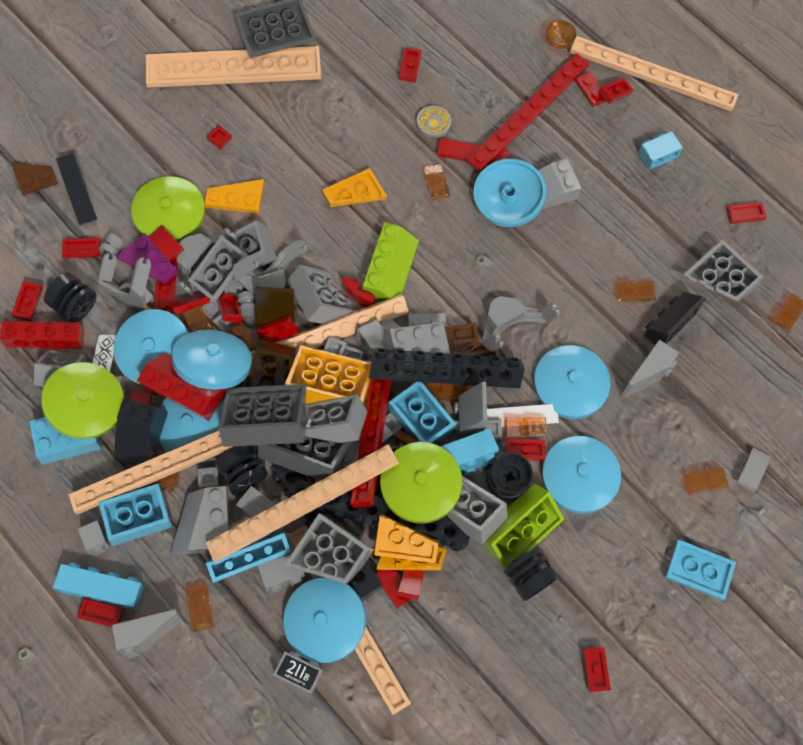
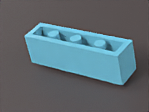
M282 530L261 538L216 563L212 558L207 559L206 566L214 583L291 552V549Z
M68 563V566L60 565L53 589L57 592L137 611L144 586L139 583V579L128 577L127 580L119 578V574L108 572L105 575L101 574L100 570L88 567V570L80 569V565Z

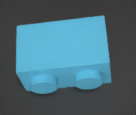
M671 131L667 134L662 133L651 141H644L641 144L638 155L648 170H651L678 158L683 147Z

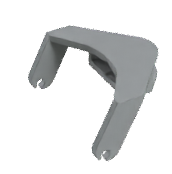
M228 228L223 230L225 234L207 238L200 233L188 236L179 243L184 250L177 256V262L182 266L181 281L178 285L190 296L194 294L195 286L188 280L220 236L226 237L235 244L238 242L237 236Z
M297 240L281 250L272 265L260 273H252L259 266V261L254 262L257 256L249 255L233 265L235 280L254 296L255 286L284 288L286 285L284 270L289 262L307 251V246L302 247L305 241Z
M110 253L105 254L102 258L96 283L106 292L139 312L143 311L147 304H152L154 297L146 289L151 268L150 260L145 259L146 262L143 264L144 257L139 258L135 265L131 284L123 283L119 288L111 284L117 262L116 256L111 255L112 258L109 259Z
M497 297L490 304L482 344L489 352L495 351L503 347V341H500L499 338H501V332L507 327L519 322H547L559 316L560 311H556L557 305L554 303L542 309L525 307L516 298Z

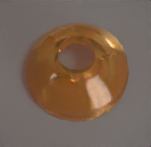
M555 20L547 26L545 37L551 46L563 49L574 43L577 32L570 22ZM561 37L564 39V42L558 43L555 41V38Z

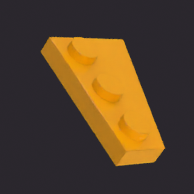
M438 547L435 563L381 556L377 570H441L447 549Z

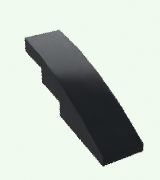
M74 153L56 158L79 225L96 221L97 217Z

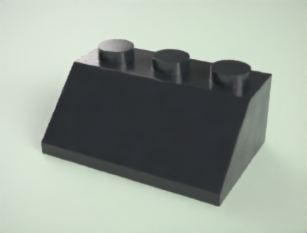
M685 292L680 297L676 295L669 303L671 306L668 309L664 307L658 313V318L655 321L652 319L645 328L647 330L644 336L654 345L659 340L667 344L697 314L706 298Z

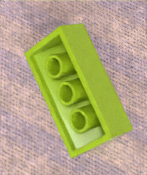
M384 222L363 284V291H369L375 296V299L385 301L402 294L419 240L403 227Z
M536 484L530 487L507 508L508 518L487 539L483 546L504 569H507L517 557L531 551L564 520L550 492Z

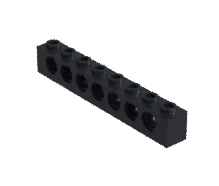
M370 348L367 363L369 379L474 386L481 382H486V386L519 389L525 371L521 359L516 357H485L477 354H444L442 352L429 353L421 350H386L385 348Z
M277 464L272 466L274 472L272 476L277 484L281 483L285 488L282 491L287 499L314 485L307 475ZM290 476H295L297 481L289 483L287 479ZM309 513L303 515L306 519L304 523L308 529L318 514L314 516ZM323 514L331 520H333L334 522H336L341 527H343L341 523L338 521V519L332 517L331 514ZM367 561L357 572L364 575V580L356 582L352 578L348 582L358 593L362 602L382 589V583Z
M353 489L336 497V504L332 505L327 502L312 510L318 514H331L336 519H350L358 525L368 524L378 530L380 514L384 516L385 514H391L394 516L395 521L437 540L438 546H448L453 551L464 550L468 546L470 538L447 515L434 522L414 523V526H408L404 519L389 509L382 497L375 495L373 506L357 507L355 510H350L346 504L351 503ZM366 509H373L375 515L367 514ZM425 524L431 525L432 528H433V531H432V532L427 531V530L425 529V526H424V525H425ZM444 530L451 531L452 537L446 536Z

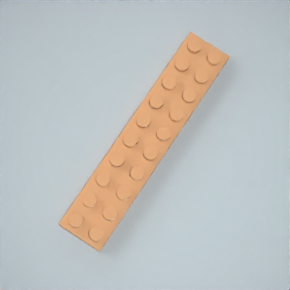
M319 46L293 47L251 59L246 50L146 54L147 88L321 79Z

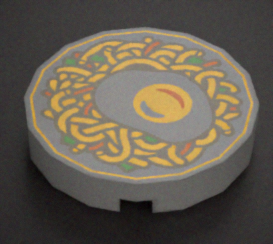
M433 105L423 108L418 113L416 122L417 128L422 135L428 138H441L449 132L452 120L446 109Z

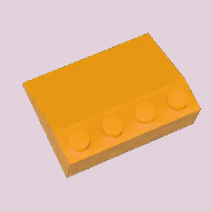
M300 345L285 385L306 384V404L358 395L364 405L371 379L368 377V362Z

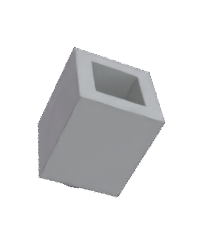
M98 521L78 528L84 547L90 555H99L105 552L106 548L110 547L102 525Z

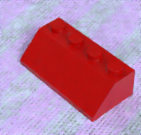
M166 353L148 362L136 380L145 388L207 421H210L227 391V388L218 390L204 389L187 383L175 372L172 366V357Z

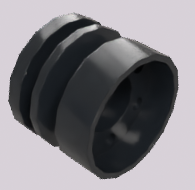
M66 272L58 276L49 285L44 295V302L52 310L59 312L60 316L64 317L69 323H76L91 311L96 302L97 294L72 273Z
M252 445L233 447L221 455L215 462L221 477L226 478L225 484L229 486V491L232 495L242 494L251 486H257L268 475L262 461L256 460L258 455Z
M502 454L495 460L487 473L486 483L488 489L500 500L510 501L517 499L525 492L533 480L531 464L520 454ZM506 475H507V476H510V477H509V480H511L510 482H506V478H505Z
M539 548L523 553L513 560L503 572L506 577L515 573L509 580L510 583L522 582L516 591L523 601L534 597L559 577L552 566H547L543 569L540 567L546 560L544 556L535 560L541 553Z

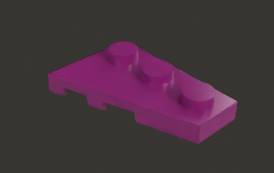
M145 234L116 256L119 261L125 262L134 269L139 258L144 257L143 264L146 262L145 259H149L151 262L149 277L163 284L178 273L177 269Z

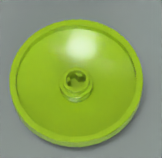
M167 176L154 179L139 189L132 201L131 215L137 230L142 235L145 234L149 237L163 225L177 242H181L184 238L196 233L202 225L205 217V205L202 194L194 184L183 178Z
M79 362L59 368L48 378L43 387L41 406L47 422L60 434L74 439H92L107 433L115 426L124 395L120 383L111 372L96 364Z
M427 442L410 443L397 449L394 455L399 464L381 473L380 479L382 496L389 509L400 518L413 523H430L446 516L457 504L462 490V474L454 457L442 447Z

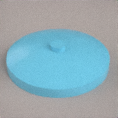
M504 159L490 164L479 174L474 185V202L477 210L487 221L502 227H517L532 221L541 212L546 200V184L543 176L534 166L522 160Z
M158 309L141 311L126 320L116 335L114 342L116 363L127 378L140 384L136 380L146 364L163 353L172 357L175 343L189 332L182 321L167 311Z
M199 330L188 333L175 343L172 350V366L178 376L187 383L204 389L218 390L233 387L241 383L248 376L251 369L252 357L245 343L229 333L218 330Z
M574 345L557 347L546 353L536 367L534 373L535 393L542 405L553 404L554 411L558 413L559 417L567 419L588 417L602 407L609 395L611 386L609 371L601 358L586 348Z
M223 397L210 421L165 399L160 409L168 412L159 439L164 450L170 452L219 431L218 428L225 398Z
M573 436L559 441L550 449L543 462L542 481L544 488L550 492L557 505L570 512L586 514L596 512L612 501L620 487L621 470L616 456L605 444L591 437Z
M328 578L310 580L301 585L288 600L283 619L285 635L291 647L307 660L318 663H330L341 660L351 654L363 638L366 628L364 604L358 593L348 584Z

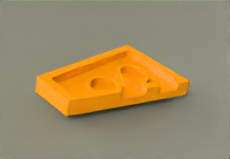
M370 168L322 190V194L330 207L387 199L386 193Z
M264 179L207 188L205 208L259 214L265 183Z
M380 514L374 555L429 563L436 562L437 540Z

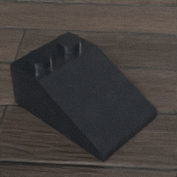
M123 399L117 415L114 460L137 466L153 459L168 412L156 406Z

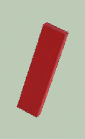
M440 138L437 156L467 162V159L481 145ZM503 150L490 164L508 159L510 151Z

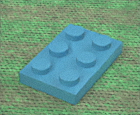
M678 540L665 579L724 601L736 562Z

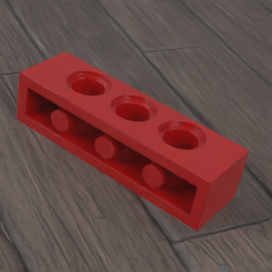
M2 321L0 340L6 348L83 349L85 332L80 323Z

